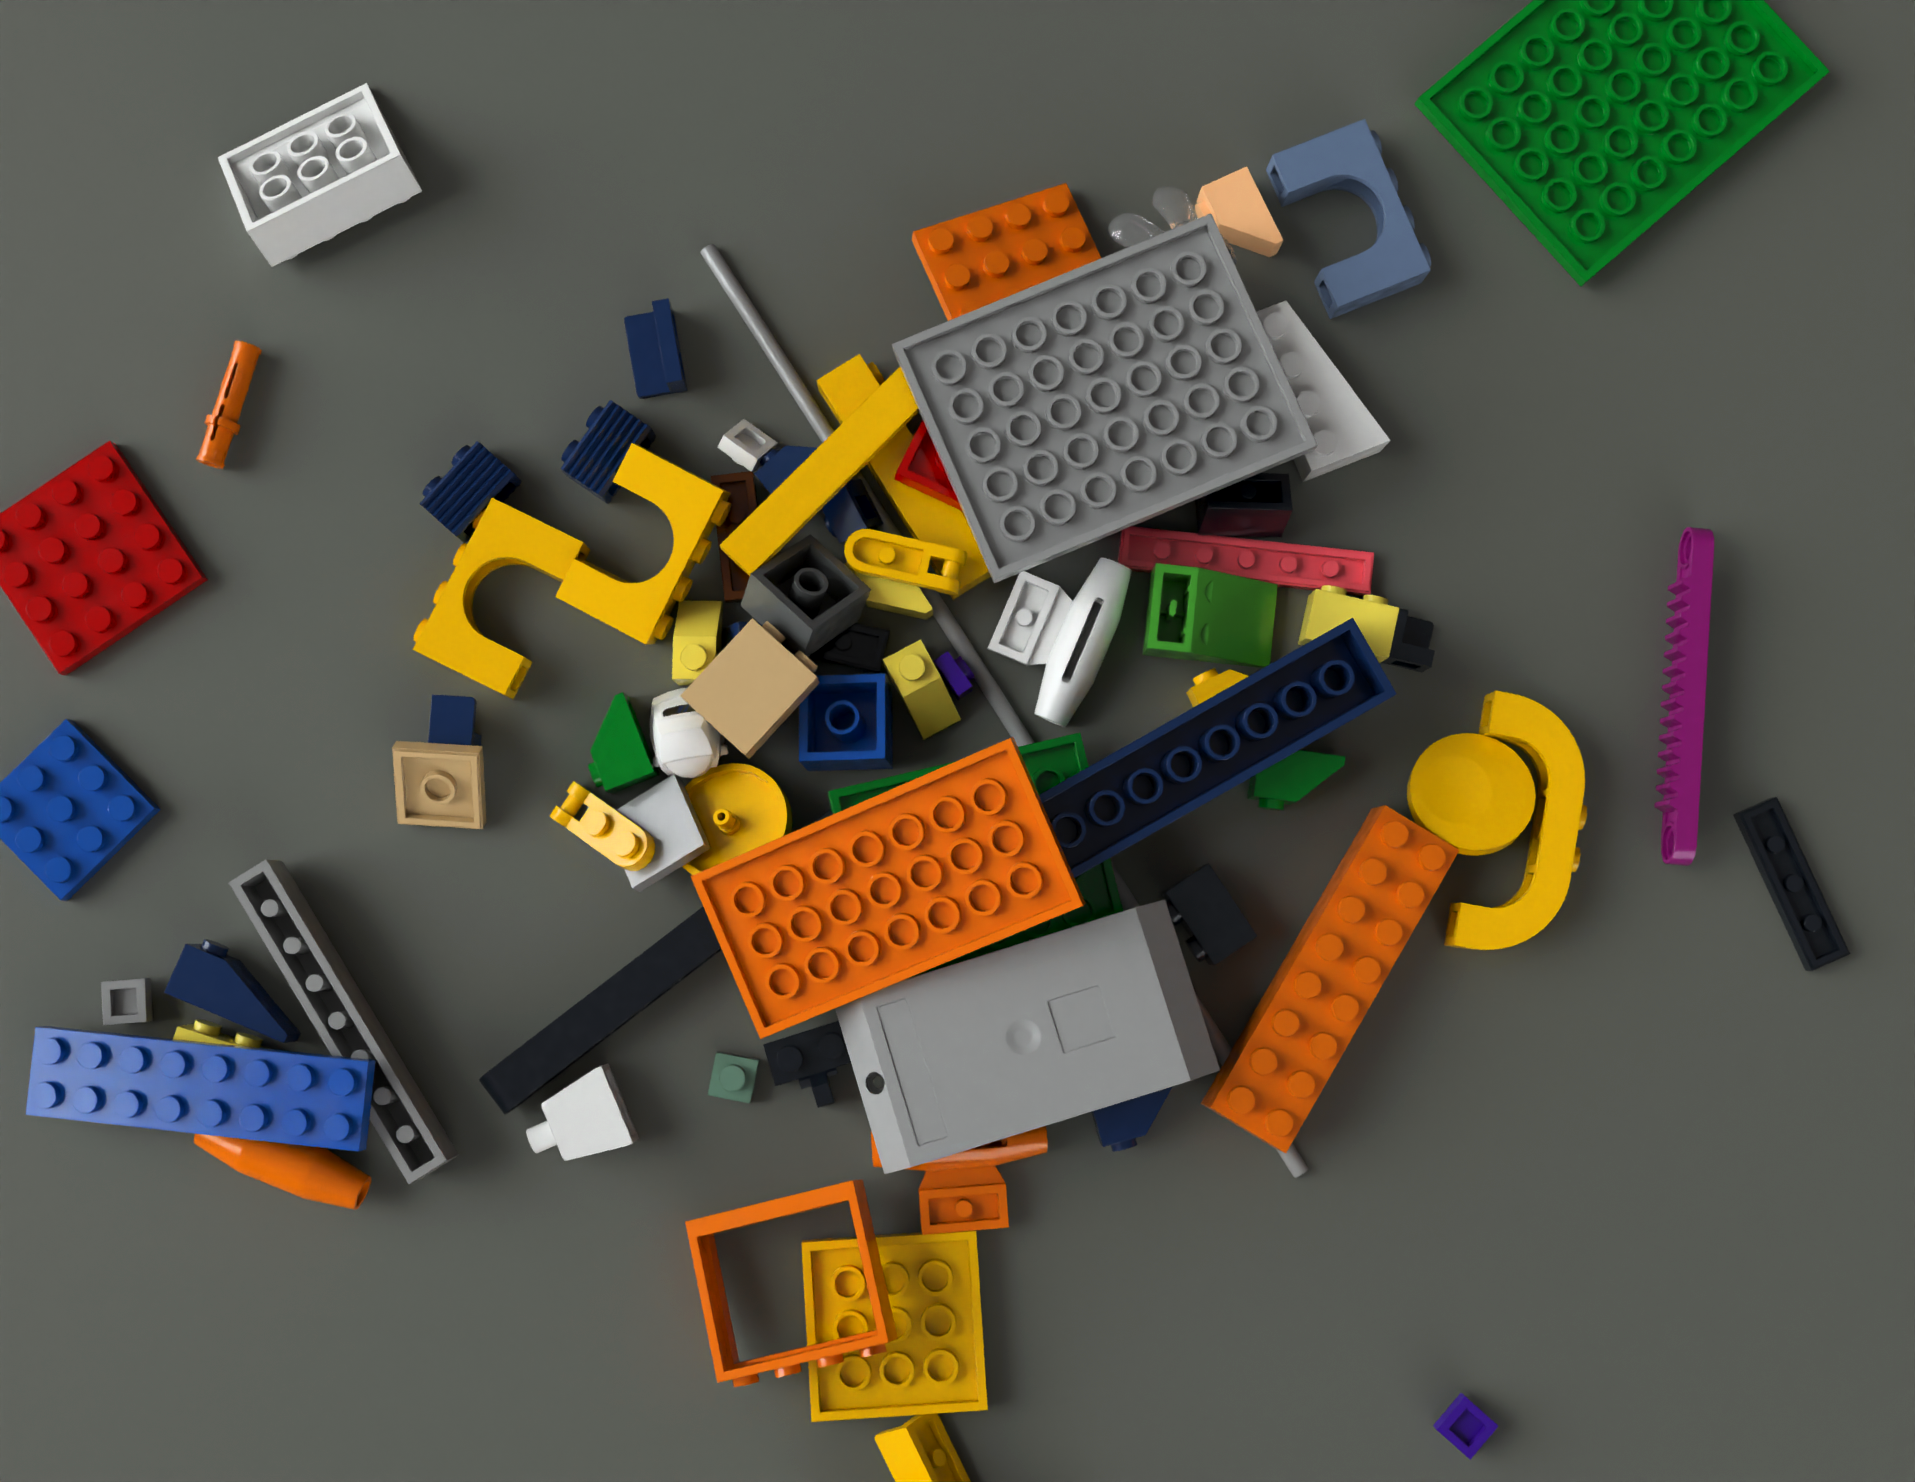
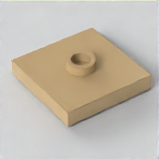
M408 741L395 742L392 747L398 824L471 829L484 828L486 824L483 746Z

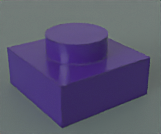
M947 651L934 660V665L940 676L958 701L972 691L973 686L969 680L974 677V674L961 656L953 659Z
M1460 1393L1435 1422L1433 1427L1471 1460L1498 1428V1425L1465 1395Z

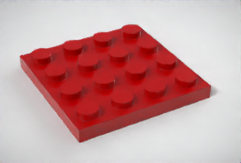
M110 440L0 513V586L57 672L61 675H68L208 580L118 446Z

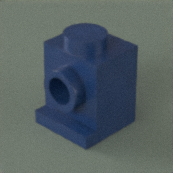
M861 479L849 481L822 508L825 514V525L829 532L838 539L839 543L846 542L848 537L855 531L860 529L874 530L884 524Z

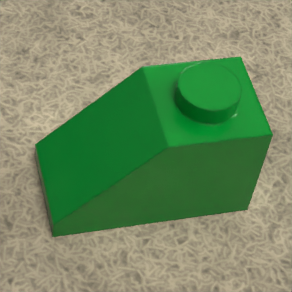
M624 692L616 694L590 749L594 762L588 764L596 787L603 786L605 791L611 794L659 776L657 767L653 765L652 754L629 696Z
M1298 750L1251 777L1247 799L1259 800L1258 808L1284 811V804L1290 805L1297 802L1344 766L1345 756Z

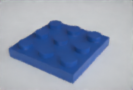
M65 719L0 782V839L61 901H68L161 809L73 720Z

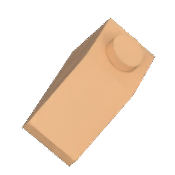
M1247 166L1201 187L1196 201L1197 204H1195L1197 217L1199 219L1212 214L1224 242L1267 257H1272L1278 253L1284 240Z

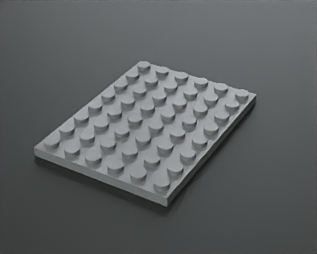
M1212 214L1203 216L892 344L893 352L994 583L1312 452L1318 446Z

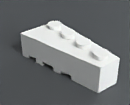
M1285 300L1257 311L1318 445L1314 451L1294 459L1302 481L1305 482L1381 452L1390 439L1289 303Z

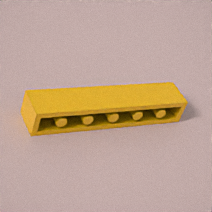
M860 354L816 380L821 396L840 425L885 382L874 362L866 364ZM905 425L866 466L913 539L961 549L968 553L965 566H960L957 578L961 582L958 595H950L954 600L991 576L963 511L894 480L896 471L915 433L911 434ZM931 559V567L937 575H941L943 562Z

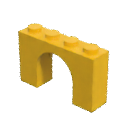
M631 443L612 482L651 501L665 513L670 521L674 537L670 559L656 576L639 583L625 581L587 560L574 559L555 597L644 644H655L657 639L662 641L666 637L673 624L674 618L669 615L676 601L683 602L689 593L693 580L688 577L696 563L702 564L712 546V542L708 538L715 524L721 526L725 521L731 508V503L727 502L731 493L652 451Z
M491 498L487 508L473 521L475 531L468 544L463 543L457 550L453 560V565L456 567L450 579L443 581L436 590L433 603L436 605L429 619L424 618L418 625L413 637L416 644L412 650L513 700L533 662L486 638L478 629L472 610L473 597L478 585L489 573L507 565H524L562 583L573 560H586L590 549L584 542L503 502Z

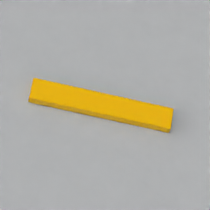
M900 367L720 544L721 550L749 576L752 572L769 562L919 412Z

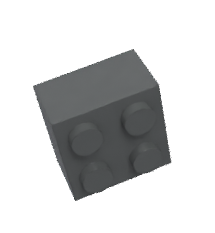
M810 534L750 574L741 606L761 625L766 621L772 624L786 638L782 644L791 653L795 654L800 650L808 657L859 621L871 589Z

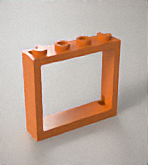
M863 1179L851 1180L685 1221L717 1383L732 1380L734 1387L745 1386L759 1382L758 1373L774 1370L776 1378L802 1372L800 1363L812 1360L817 1361L818 1368L844 1362L843 1353L859 1350L861 1358L887 1352L885 1343L898 1339ZM849 1201L876 1330L740 1362L714 1234Z

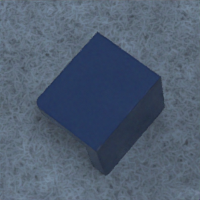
M432 694L428 743L481 746L482 736L474 732L476 699L465 696Z

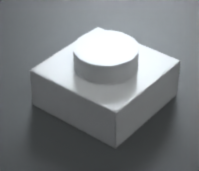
M151 978L101 982L103 1025L153 1021Z

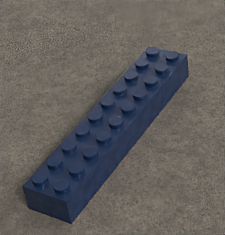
M1351 618L1039 794V797L1075 878L1397 695L1355 620Z

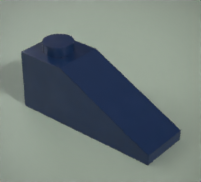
M204 939L202 944H185L164 993L282 1043L298 1041L301 1034L245 965L239 959L227 955L229 950L227 946L208 939Z

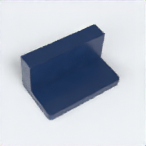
M669 298L652 301L653 312L624 318L635 388L640 399L688 391L674 310Z

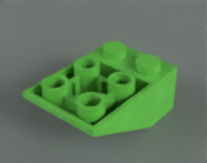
M1156 563L1150 576L1143 655L1257 668L1268 666L1271 660L1278 584L1198 567Z

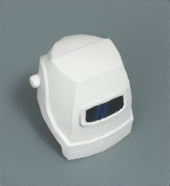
M680 688L653 698L650 713V738L656 755L653 758L654 767H660L668 776L675 774L681 778H697L705 774L710 768L717 767L720 756L727 755L729 751L728 746L724 744V736L680 696L687 688Z

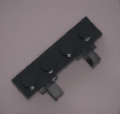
M839 1021L763 1044L775 1086L799 1079L801 1089L812 1088L818 1108L836 1102L831 1092L829 1076L838 1074L837 1067L851 1063Z

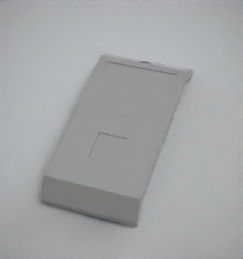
M1165 899L908 978L835 1008L884 1174L921 1165L1220 1071ZM876 1076L883 1077L885 1084L882 1088L874 1086L873 1080Z

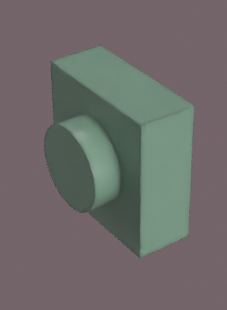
M716 1052L708 1095L751 1103L760 1059Z

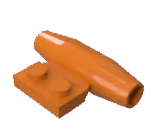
M1046 1126L904 1169L925 1171L918 1188L922 1235L1009 1228L1006 1183L996 1165L1047 1153ZM871 1131L873 1167L882 1168Z
M195 1134L194 1136L195 1145L239 1173L303 1199L357 1210L364 1201L371 1185V1177L332 1153L328 1148Z

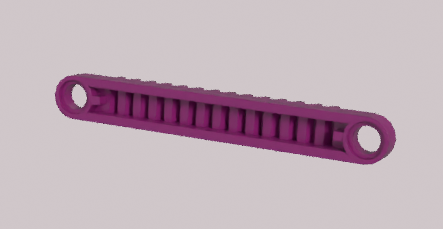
M1687 527L1682 533L1678 550L1677 581L1668 586V591L1675 594L1676 597L1667 602V607L1673 610L1675 614L1666 619V624L1674 628V631L1665 635V640L1671 643L1673 647L1671 650L1664 652V657L1672 661V664L1663 669V674L1670 677L1671 681L1662 685V690L1668 693L1670 697L1668 700L1661 702V707L1669 711V714L1660 719V724L1667 727L1668 731L1659 735V740L1666 744L1667 747L1665 750L1658 752L1657 757L1666 761L1664 767L1657 769V774L1665 778V781L1656 786V791L1663 794L1664 798L1656 802L1654 806L1663 812L1661 831L1662 860L1666 864L1689 866L1693 862L1697 848L1714 561V535L1712 530Z

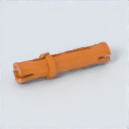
M234 341L233 351L212 415L208 414L204 422L208 427L199 454L196 457V461L217 469H224V463L233 435L239 434L241 426L238 424V420L259 355L262 352L259 347L243 341Z

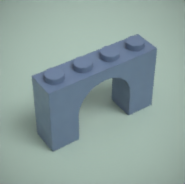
M1365 119L1272 155L1266 168L1281 207L1322 191L1336 189L1357 195L1366 202L1374 214L1377 224L1375 244L1360 254L1322 268L1314 281L1329 319L1421 284L1431 271L1429 251L1423 243L1419 244L1413 230L1415 222L1412 212L1408 206L1402 205L1397 194L1398 181L1396 175L1391 168H1386L1381 157L1382 145L1379 136L1374 130L1370 131Z

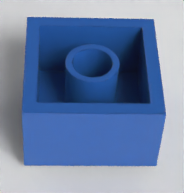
M886 674L817 676L820 683L799 705V762L807 771L893 769L892 684Z

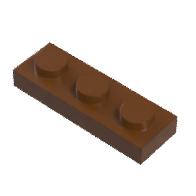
M753 471L711 476V483L731 493L727 502L731 503L730 511L721 526L716 525L726 603L742 602L750 577L721 550L720 544L758 507Z

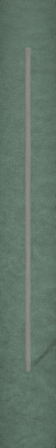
M715 244L706 246L701 250V255L823 443L834 432V429ZM859 471L851 480H862L884 523L877 529L882 532L902 536L863 474ZM919 587L933 608L934 618L958 655L962 657L974 674V680L1010 736L1014 737L1017 746L1035 743L940 594L935 590ZM1112 863L1123 911L1140 906ZM1196 994L1214 1053L1223 1066L1232 1048ZM1293 1143L1287 1153L1277 1150L1294 1178L1299 1177L1309 1169Z

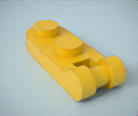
M860 529L853 532L844 545V555L847 563L858 573L932 589L948 595H958L961 584L957 580L960 566H965L968 554L964 550L873 529ZM931 559L943 562L941 575L928 573Z
M573 781L567 789L569 795L561 807L556 805L549 816L616 865L629 871H639L645 868L655 854L654 838L649 832L594 793ZM583 804L587 805L589 808L583 817L578 820L575 815Z

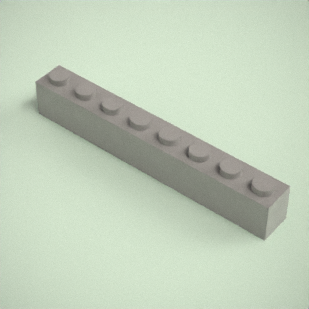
M266 859L228 882L332 1056L376 1060L370 1121L407 1183L411 1184L422 1179L459 1155L284 862Z

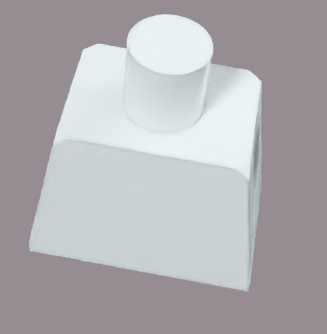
M608 1063L593 1069L544 1101L541 1106L547 1121L526 1130L528 1141L536 1154L557 1145L564 1161L625 1147L639 1140Z

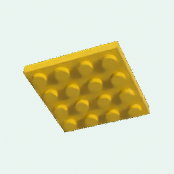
M976 1230L922 1235L921 1232L875 1235L898 1339L885 1343L887 1352L861 1358L859 1350L843 1353L844 1362L818 1368L816 1360L808 1361L811 1422L988 1410ZM857 1237L802 1240L807 1346L876 1330Z

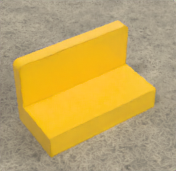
M938 1414L915 1415L903 1425L881 1431L874 1437L895 1482H971Z

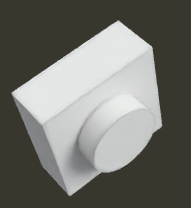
M743 419L723 435L717 448L730 456L734 462L752 472L760 465L761 459L776 447L778 442Z

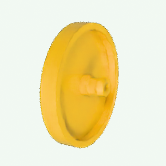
M1461 733L1444 737L1434 742L1420 755L1409 776L1407 801L1415 823L1459 850L1458 854L1479 856L1506 848L1520 836L1534 812L1536 800L1535 786L1528 767L1510 747L1489 736Z
M740 763L722 764L710 768L705 774L697 778H693L685 786L711 847L708 851L682 866L692 876L783 837L792 831V812L786 794L772 777L754 766Z

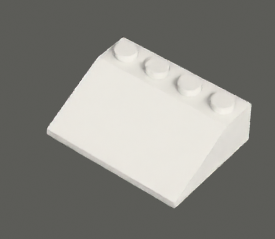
M367 83L218 157L245 229L271 267L285 260L293 259L299 253L323 241H328L337 234L359 223L366 222L374 215L396 204L404 203L412 196L422 192L410 164Z

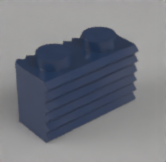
M612 400L604 408L598 406L594 409L586 422V427L589 430L580 442L573 440L567 446L561 457V461L564 464L560 468L567 477L607 504L611 502L612 497L621 488L620 485L612 481L631 443L648 449L656 438L650 426L637 419Z
M478 441L472 447L469 445L462 447L454 455L451 461L452 469L443 478L437 476L427 484L422 493L425 498L419 503L464 543L468 542L475 531L473 521L487 508L491 498L504 502L522 482Z

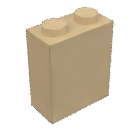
M753 618L680 695L687 704L748 759L756 753L820 683L818 677L814 674L818 667L800 650L793 655L781 644L786 638L772 624L766 621L761 626Z

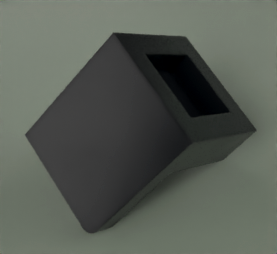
M1399 608L1389 658L1381 663L1421 673L1431 668L1435 650L1429 649L1434 627L1433 623L1409 617L1408 610Z

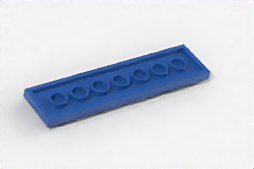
M38 1026L35 1027L26 1115L360 1152L367 1148L376 1060Z

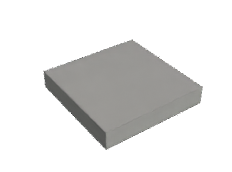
M675 774L617 809L649 832L654 838L655 854L651 862L639 871L625 869L632 889L638 892L643 891L711 849L682 779Z

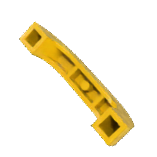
M1497 690L1484 696L1478 734L1511 743L1523 750L1536 768L1538 793L1524 879L1516 894L1504 904L1493 908L1462 902L1451 903L1444 945L1470 950H1495L1517 945L1535 936L1551 922L1565 900L1571 874L1576 872L1579 866L1581 852L1580 848L1576 847L1578 830L1583 829L1587 818V806L1582 805L1585 790L1584 764L1580 749L1570 730L1561 719L1542 704L1521 695Z

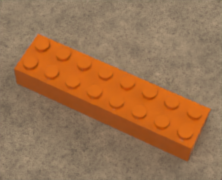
M1386 805L1372 808L1201 1104L1273 1148L1287 1153L1459 850Z

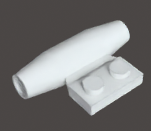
M1101 557L1073 601L1059 585L1025 571L1019 573L992 636L988 650L1026 666L1046 664L1034 715L1062 727H1066L1093 685L1120 622L1132 572L1130 568Z

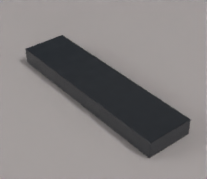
M1769 798L1733 814L1805 971H1813L1849 955L1850 952L1778 798Z

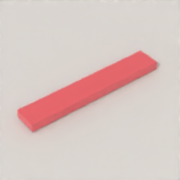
M1131 526L1121 531L1118 563L1130 568L1132 571L1151 573L1156 563L1198 567L1278 584V587L1314 591L1315 589L1321 590L1323 585H1331L1346 589L1347 594L1363 596L1371 594L1374 552L1216 535H1198V533Z

